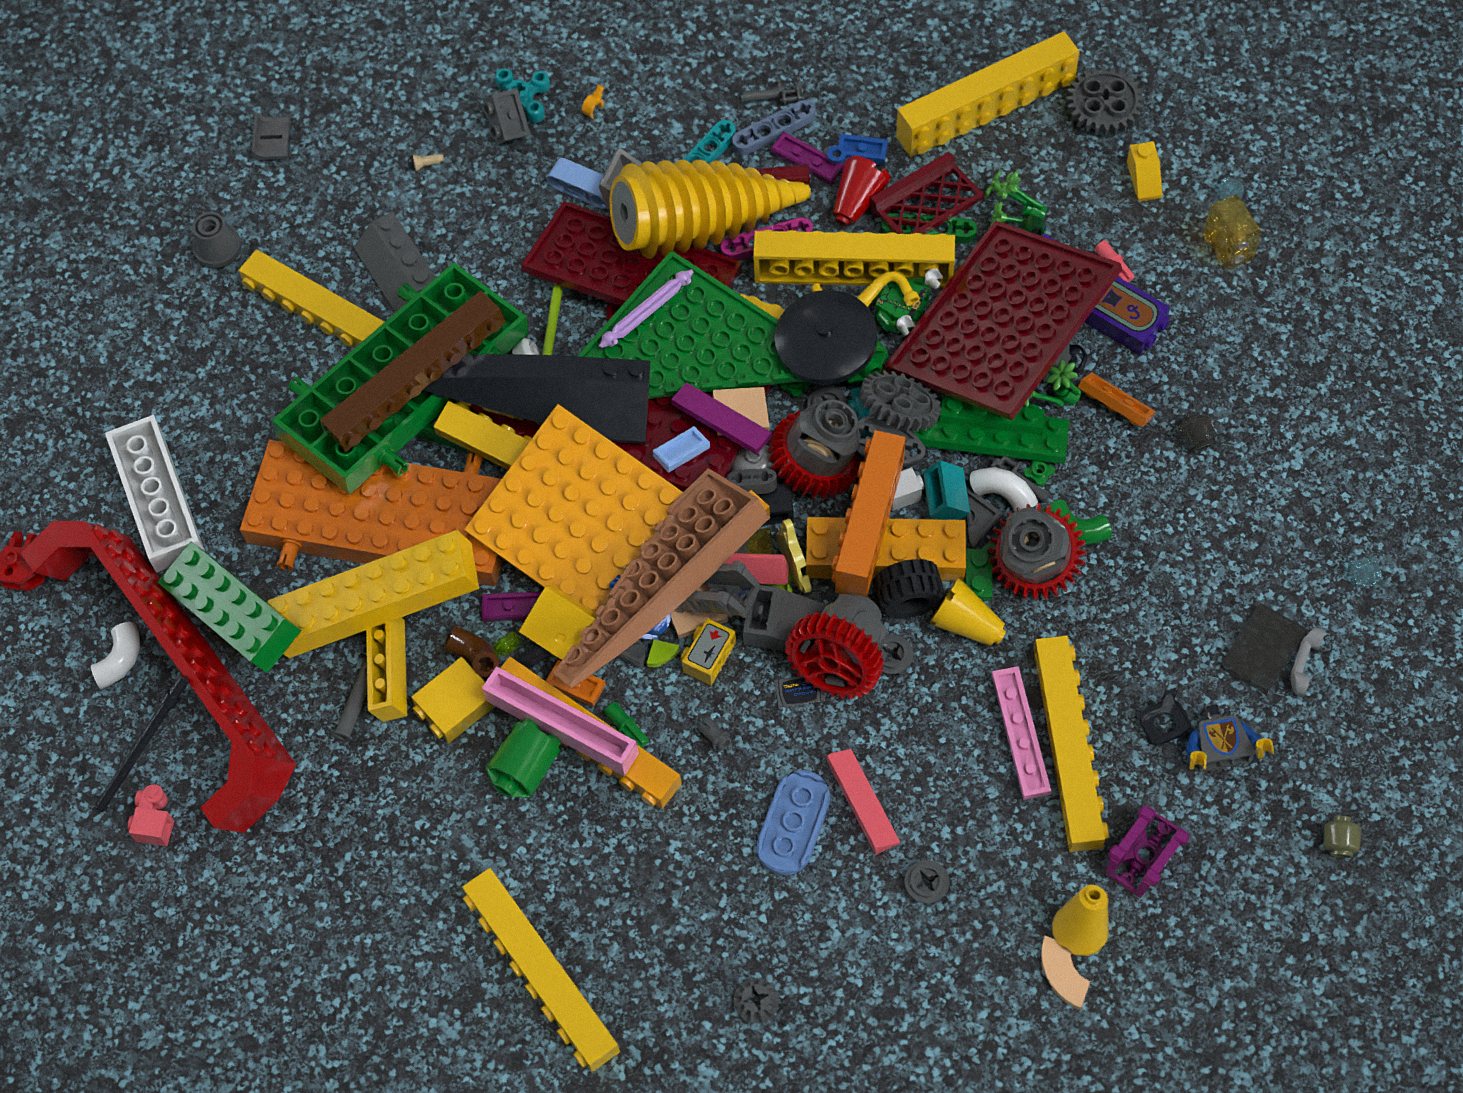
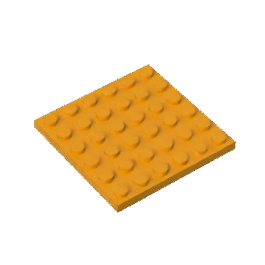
M557 404L464 530L542 587L554 585L596 612L600 605L605 606L610 599L608 595L611 591L609 583L618 575H622L632 560L638 559L641 555L640 548L645 541L650 542L656 533L654 528L659 521L664 522L669 515L667 512L668 508L683 492Z

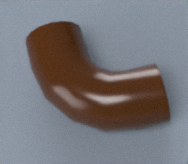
M455 625L451 627L443 650L456 654L472 663L473 670L479 676L489 677L496 666L499 667V657L494 647L476 634Z

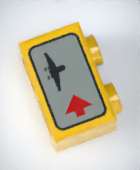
M707 618L703 626L699 625L693 635L694 642L690 648L686 647L680 661L682 662L684 673L712 686L736 644V632Z

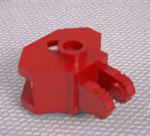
M14 531L9 545L3 546V550L0 551V584L5 589L30 591L44 583L46 575L33 572L21 555V552L37 537V533H28L22 548L23 534L22 532Z

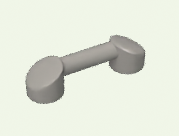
M1317 627L1312 629L1301 641L1291 672V685L1296 695L1305 696L1311 676L1303 674L1310 649L1319 650L1325 634L1324 629Z

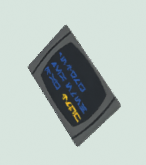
M803 676L774 680L779 708L825 700L822 690L818 687L813 689L814 685L810 682L805 683Z

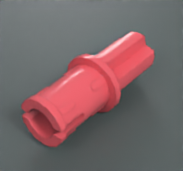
M1106 240L1100 242L1095 247L1094 251L1099 256L1121 263L1123 270L1118 277L1128 283L1134 279V274L1123 262L1122 255H1118Z

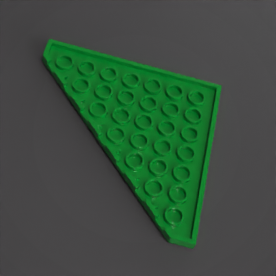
M673 251L667 254L578 355L579 357L649 360V399L675 396L686 382L702 392H713V390L803 381L792 375L779 359L775 345V330L779 320ZM693 270L691 282L688 285L681 286L673 297L626 336L618 338L617 344L612 347L600 348L599 345L604 333L612 332L614 326L669 280L676 279L675 275L678 272Z

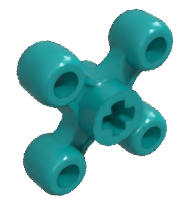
M499 69L495 74L497 87L504 91L517 88L528 120L532 123L541 122L545 117L544 106L539 101H534L532 97L535 93H544L549 90L550 78L548 74L544 71H537L532 75L529 82H525L523 80H514L513 73L509 69Z

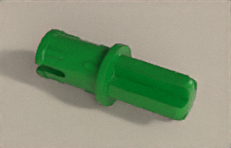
M617 702L611 703L604 710L605 716L618 728V732L635 740L641 748L648 744L649 739L635 724L636 720L633 717L630 718Z

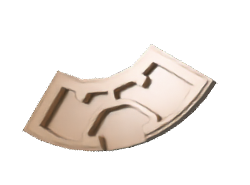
M1045 936L1041 950L1043 972L1053 991L1064 1002L1081 1010L1090 981L1080 976L1073 967L1071 950L1064 946L1061 947L1055 939Z

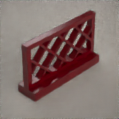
M947 152L870 198V213L875 218L880 217L893 233L905 234L901 230V226L907 225L916 227L915 231L910 234L921 233L924 235L983 200L984 194L954 163L955 157L950 152ZM954 173L959 182H945L944 180L945 177ZM930 186L940 187L939 195L925 193V189ZM943 188L956 189V197L942 195ZM960 190L971 191L974 196L970 198L959 197ZM910 198L920 199L919 206L905 205V203ZM923 200L938 201L937 208L922 207ZM941 202L955 203L954 208L950 210L940 209ZM891 209L900 210V218L889 217L886 212ZM904 211L918 213L917 220L904 219ZM921 213L935 215V219L930 222L920 221Z

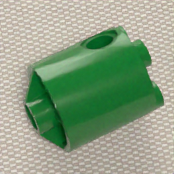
M525 718L523 722H516L513 725L508 738L501 743L485 768L493 787L499 793L509 798H531L546 776L553 760L559 756L561 751L559 748L561 741L552 734L546 735L538 730L539 726L530 719Z

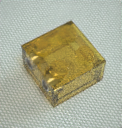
M1236 194L1211 204L1203 235L1206 242L1214 248L1218 261L1220 263L1223 262L1226 269L1229 270L1254 260L1262 232L1239 196Z

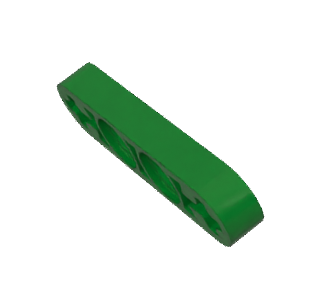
M888 214L889 217L900 218V214ZM903 214L904 219L917 220L918 215ZM921 215L920 221L930 222L935 219V216ZM951 218L941 224L948 229L946 233L942 234L955 235V243L969 244L976 239L977 225L971 219ZM882 221V233H891L892 230ZM903 225L901 226V230L905 234L913 232L910 228L911 226L906 225V230H903ZM953 227H955V234L952 233ZM934 228L924 235H937L941 233L936 232ZM963 229H968V234H964Z

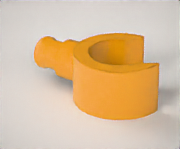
M598 84L593 94L589 95L582 105V113L594 119L593 111L596 105L603 109L604 101L601 98L604 86Z

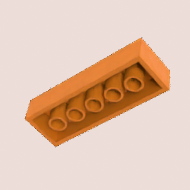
M875 430L873 438L867 439L864 454H866L864 462L861 461L858 471V485H854L852 492V507L848 508L845 517V532L842 531L838 543V547H840L839 553L834 556L831 570L833 574L831 582L835 583V593H854L865 597L868 596L904 464L906 441L904 436Z

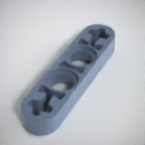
M808 100L799 101L738 131L732 138L734 152L739 155L750 154L778 140L783 132L790 134L812 123L816 115L815 105ZM781 119H788L789 121H791V123L787 126H781L778 124V122ZM761 129L770 131V134L767 136H760L757 133Z

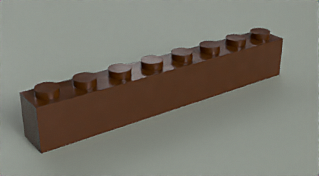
M479 291L321 418L320 421L326 432L345 452L351 447L356 446L362 438L372 430L377 429L392 414L397 413L404 404L413 397L418 396L425 387L439 379L451 366L460 362L462 357L472 349L477 348L483 340L492 333L497 332L506 323L500 308L482 291Z

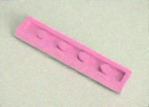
M1019 667L992 671L991 676L1023 800L1050 795L1051 788Z

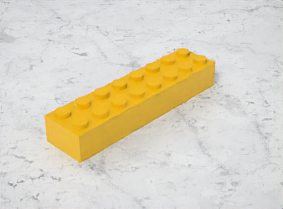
M1063 31L908 103L897 110L896 138L910 158L918 154L926 153L937 145H943L956 136L965 135L971 129L980 125H986L1001 115L1005 116L1020 106H1026L1037 98L1048 96L1054 90L1067 87L1071 81H1075L1080 51L1066 32Z
M772 230L755 231V283H818L819 285L869 286L877 277L886 272L896 271L905 276V278H917L926 275L930 269L936 268L943 276L937 279L940 283L939 287H945L954 275L955 235L897 234L893 232L887 234L871 232L847 233L844 231L830 233L821 231L798 232L795 230L787 232Z
M455 530L268 600L272 607L302 630L283 654L291 658L479 589L472 543L461 532Z

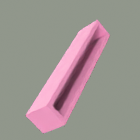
M497 666L482 687L487 702L522 721L525 718L534 721L542 732L556 736L564 744L623 776L626 775L639 754L635 740Z

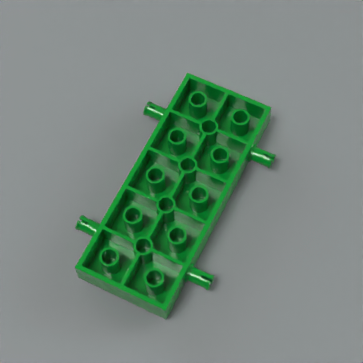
M454 262L420 292H417L408 283H404L403 287H399L397 296L407 303L311 387L300 377L294 378L297 384L293 380L290 381L288 389L296 394L298 398L272 420L276 437L348 495L356 490L382 465H386L397 476H402L403 473L400 470L406 473L409 463L396 453L443 411L448 400L453 402L455 399L448 397L443 399L431 392H421L418 396L413 397L404 404L397 413L392 414L383 421L377 429L372 430L362 438L356 446L351 447L346 452L326 432L320 419L479 291H482L500 308L506 323L466 355L507 354L529 334L527 316Z

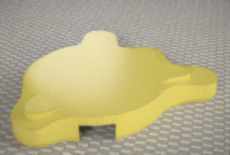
M790 519L783 520L782 526H779L780 532L776 533L779 550L785 556L790 567L789 573L793 583L804 594L811 592L812 587L809 575L802 576L801 568L807 565L799 546L793 523Z

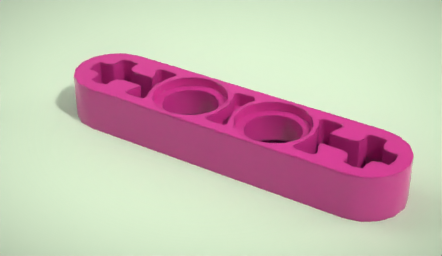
M797 218L756 229L751 233L739 234L735 240H731L728 237L721 243V254L737 260L754 257V247L749 245V241L755 238V231L772 230L787 232L795 230L801 232L798 228H803L806 232H813V225L807 218ZM728 247H733V249H735V252H731V250L728 249Z

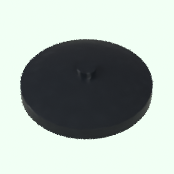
M836 290L816 291L798 298L783 312L775 330V345L783 366L795 377L812 384H836L854 377L868 365L877 347L876 323L869 308L855 296Z

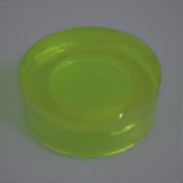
M510 632L494 645V649L499 656L508 655L519 646L521 639L515 632Z

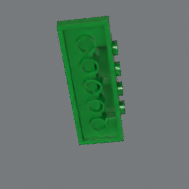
M949 396V398L943 397L942 404L939 405L942 408L940 416L932 428L928 427L926 431L920 428L918 432L912 429V432L925 447L1065 464L1070 420L1045 417V409H1039L1035 404L1022 407L1014 419L1009 420Z

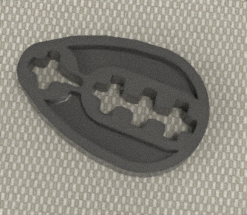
M877 414L865 416L858 421L859 432L862 434L864 430L868 431L869 436L865 440L860 439V447L856 452V455L862 461L865 460L866 456L864 450L867 439L873 438L875 430L906 437L902 468L918 465L923 461L925 446L910 429L908 432L903 426L896 429L893 423L886 425V420H877ZM912 448H916L918 453L914 457L909 456V451Z

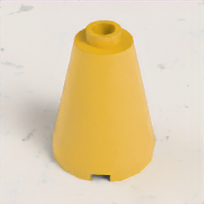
M959 578L951 586L943 602H941L938 610L935 611L929 622L933 626L989 646L994 642L999 644L1007 632L1003 629L1005 623Z
M1096 885L1083 887L1055 914L1052 932L1056 942L1061 947L1064 946L1071 950L1070 953L1074 955L1088 956L1097 953L1104 946L1109 936L1108 897L1101 887Z

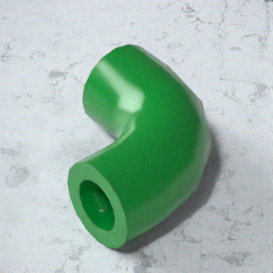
M1064 500L1050 503L1052 513H1055L1060 508L1062 511L1061 518L1067 513L1070 515L1068 524L1073 521L1077 522L1078 526L1073 531L1082 530L1083 536L1077 540H1085L1086 545L1112 538L1110 524L1103 514L1089 519H1080L1072 514Z

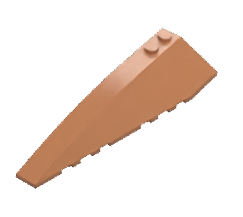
M708 468L668 508L667 512L669 515L664 522L659 521L654 528L655 535L650 542L645 541L640 548L641 555L637 560H632L608 594L610 599L606 605H600L596 611L597 618L590 627L586 626L581 633L582 639L578 645L570 648L554 671L555 677L570 688L574 687L638 641L682 604L769 519L758 497Z

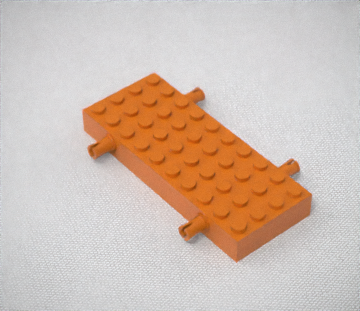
M269 440L240 531L247 544L281 549L277 567L285 570L286 566H288L287 570L292 571L298 552L367 564L458 530L472 543L478 584L496 587L503 558L469 535L464 529L501 479L478 475L483 457L475 453V457L472 458L473 453L471 452L467 454L463 472L409 463L407 472L405 473L400 470L403 475L397 476L386 465H382L356 490L348 495L285 443Z

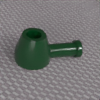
M1038 215L1027 216L1022 221L1020 229L1032 232L1034 228H1039V232L1036 234L1040 236L1046 232L1045 221Z

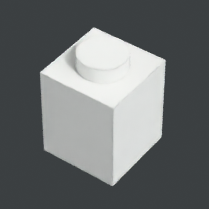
M912 467L901 471L891 508L892 511L921 501L924 483L920 475H915Z

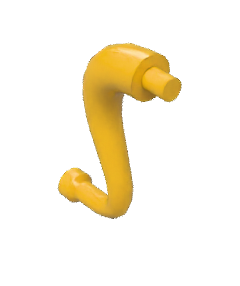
M896 271L880 275L857 297L868 307L886 284L896 282L904 294L903 299L907 306L914 305L920 300L918 293L913 291L905 276ZM818 283L810 287L812 292L822 291Z

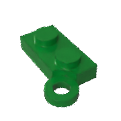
M992 543L985 544L982 549H966L965 584L982 601L992 602V564H990L989 558L994 556H989L987 551L988 548L996 546Z

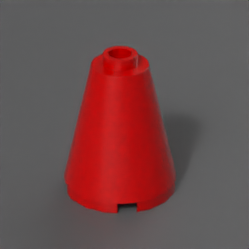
M852 155L851 159L847 157L833 209V216L838 224L845 227L854 225L869 208L870 198L885 189L891 177L884 168L880 172L875 168L877 163L856 155Z

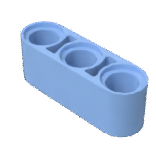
M559 158L546 177L549 185L598 208H606L598 187L604 175L565 158Z

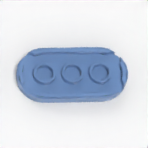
M806 770L796 771L794 774L784 777L777 786L757 841L758 857L763 866L772 873L778 875L795 874L801 871L811 859L830 805L829 788L818 774Z

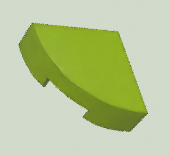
M653 640L647 660V667H660L671 659L673 660L677 656L680 646Z

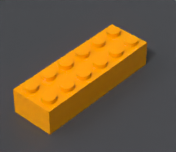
M807 517L806 575H809V578L832 579V563L834 556L839 553L840 547H838L841 532H845V518ZM888 519L873 578L882 569L894 563L912 559H925L933 561L937 565L941 581H956L957 578L964 581L966 571L965 520Z

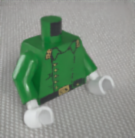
M930 269L926 275L921 277L906 278L913 291L917 292L920 300L914 305H906L903 299L904 294L896 282H890L886 285L885 289L882 288L873 301L876 302L875 316L885 332L900 333L905 337L908 336L929 303L930 288L928 287L932 286L936 289L940 285L937 279L943 276L938 269Z

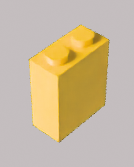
M462 657L412 696L415 705L412 709L422 721L426 718L431 724L429 728L438 739L443 737L448 744L495 706L485 700L482 687L486 682L476 674Z

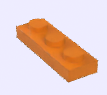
M1092 372L1081 379L1078 388L1084 391L1086 396L1104 403L1109 410L1120 413L1134 425L1143 427L1152 420L1156 413L1153 409Z

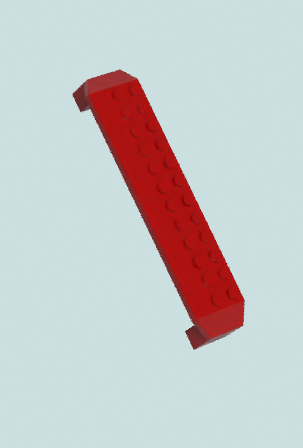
M52 521L21 552V555L33 572L66 581L89 557L99 558L180 672L190 679L188 683L232 742L227 782L201 807V810L215 829L245 833L279 800L297 764L174 596L158 583L160 577L129 536L120 534L114 529H106L100 524L94 525L85 521Z

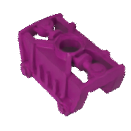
M1146 805L1138 811V820L1121 843L1110 849V859L1106 868V875L1139 898L1144 895L1150 886L1159 883L1161 879L1159 873L1179 845L1182 847L1187 844L1190 836L1187 831L1181 827L1178 828L1161 815H1158L1157 811ZM1155 819L1159 822L1156 836L1151 835L1147 840L1146 830ZM1174 832L1175 834L1167 846L1160 848L1163 844L1161 838L1167 837ZM1142 848H1148L1153 852L1154 858L1150 861H1144L1139 857L1138 851ZM1131 862L1129 865L1131 868L1130 872H1125L1120 877L1114 874L1122 863ZM1145 869V876L1139 887L1135 889L1133 886L1134 876L1136 873L1141 874Z

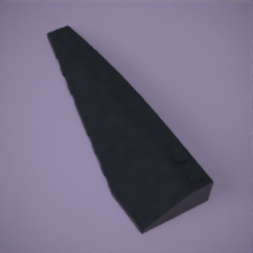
M465 355L460 362L451 366L439 379L430 383L421 392H431L443 399L448 397L459 400L461 404L471 406V404L483 407V410L521 421L530 420L537 422L539 426H542L557 404H559L611 442L646 444L650 361L558 355Z

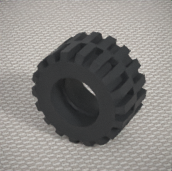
M912 559L897 562L882 569L873 578L878 606L881 614L886 617L908 618L921 615L937 607L943 602L945 597L938 567L933 561Z

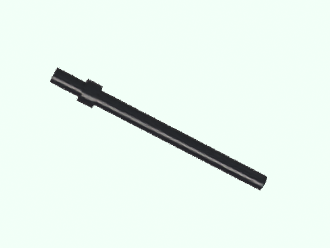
M180 674L172 688L165 692L161 698V705L95 804L96 810L100 812L105 811L171 708L174 709L181 700L180 694L190 681L186 675Z

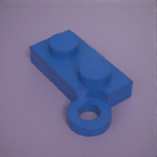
M840 134L838 146H832L828 149L827 158L833 164H840L847 157L851 159L852 155H856L884 165L888 140ZM838 152L841 156L834 157L832 154Z

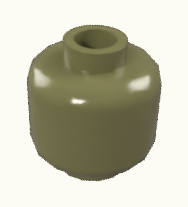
M1334 816V821L1327 822L1324 825L1323 846L1326 851L1330 852V856L1352 858L1353 853L1360 850L1361 827L1351 822V817Z

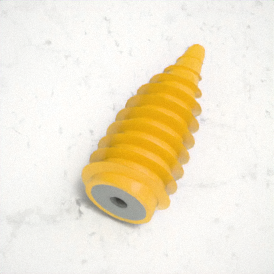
M663 160L657 165L646 161L640 166L629 163L622 168L612 183L610 190V216L615 236L621 247L627 251L639 249L645 258L651 259L655 256L657 249L663 256H667L670 251H673L674 247L680 253H686L691 244L698 250L703 249L708 240L713 245H719L724 235L731 240H735L740 233L741 226L745 232L751 233L755 228L756 220L760 219L762 223H767L770 214L775 212L781 213L784 208L805 202L811 196V189L808 184L803 182H792L786 179L776 180L770 174L761 175L755 168L748 167L743 169L737 163H729L727 166L723 162L716 160L709 164L703 160H695L692 163L687 160H678L674 164Z

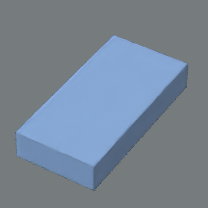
M693 426L654 449L653 457L669 473L709 449L710 442Z

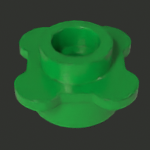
M798 381L797 384H793V382L781 383L780 387L786 390L789 395L799 397L810 383L805 381Z
M1033 460L1032 465L1024 470V476L1038 486H1044L1049 476L1055 473L1053 466H1048L1043 461Z

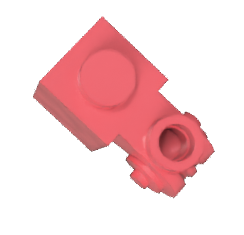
M156 784L137 791L135 805L138 807L135 809L134 816L129 818L128 831L136 842L168 846L174 820L167 811L158 810L166 806L168 798L162 788Z

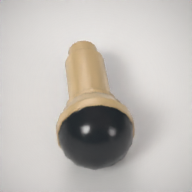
M414 154L408 158L407 165L410 170L419 171L424 166L443 162L444 156L443 154H434L422 157Z

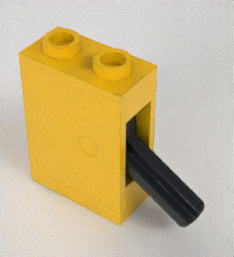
M545 586L519 630L521 634L537 643V645L517 655L515 660L526 668L552 654L563 660L570 648L578 645L582 639L581 633L586 626L590 627L597 618L596 612L556 586Z

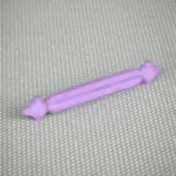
M693 270L678 272L675 275L676 279L669 280L614 326L612 332L604 333L599 345L600 348L612 347L617 344L618 338L626 336L673 297L681 286L688 285L691 282Z

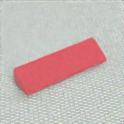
M734 553L725 562V564H732L733 561L743 562L759 584L785 585L788 582L790 567L784 555Z
M848 749L828 754L827 763L875 855L900 844V840L853 751Z

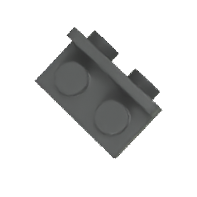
M517 88L494 93L483 99V110L485 115L488 116L490 134L495 140L496 145L531 135Z

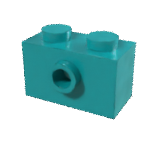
M940 460L923 471L931 518L937 520H960L970 514L964 469L962 467Z

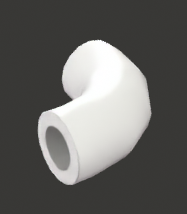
M992 467L978 469L970 474V484L977 495L999 494L1008 500L1014 512L1017 511V507L1023 509L1026 508L1027 504L1034 507L1038 503L1035 494L1028 484L1011 471Z
M124 622L115 626L111 630L113 647L110 654L100 662L91 665L92 674L100 689L109 687L122 679L135 665L140 651L139 631L135 623Z

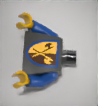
M1217 704L1209 705L1203 709L1206 720L1198 722L1196 730L1191 732L1185 748L1190 760L1189 769L1194 770V765H1199L1200 773L1251 763L1255 751H1257L1259 759L1264 758V751L1274 754L1271 739L1261 738L1244 722H1240L1236 715L1222 717L1219 705Z

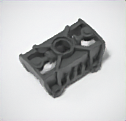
M733 561L732 564L724 563L701 585L710 587L709 591L696 590L677 609L680 612L693 611L694 614L705 612L726 614L728 617L738 615L745 618L756 599L760 585L743 562ZM750 590L749 594L744 593L740 597L738 596L742 591Z

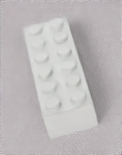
M151 415L106 432L105 435L148 559L156 573L168 569L190 541L204 550L164 435L155 416Z

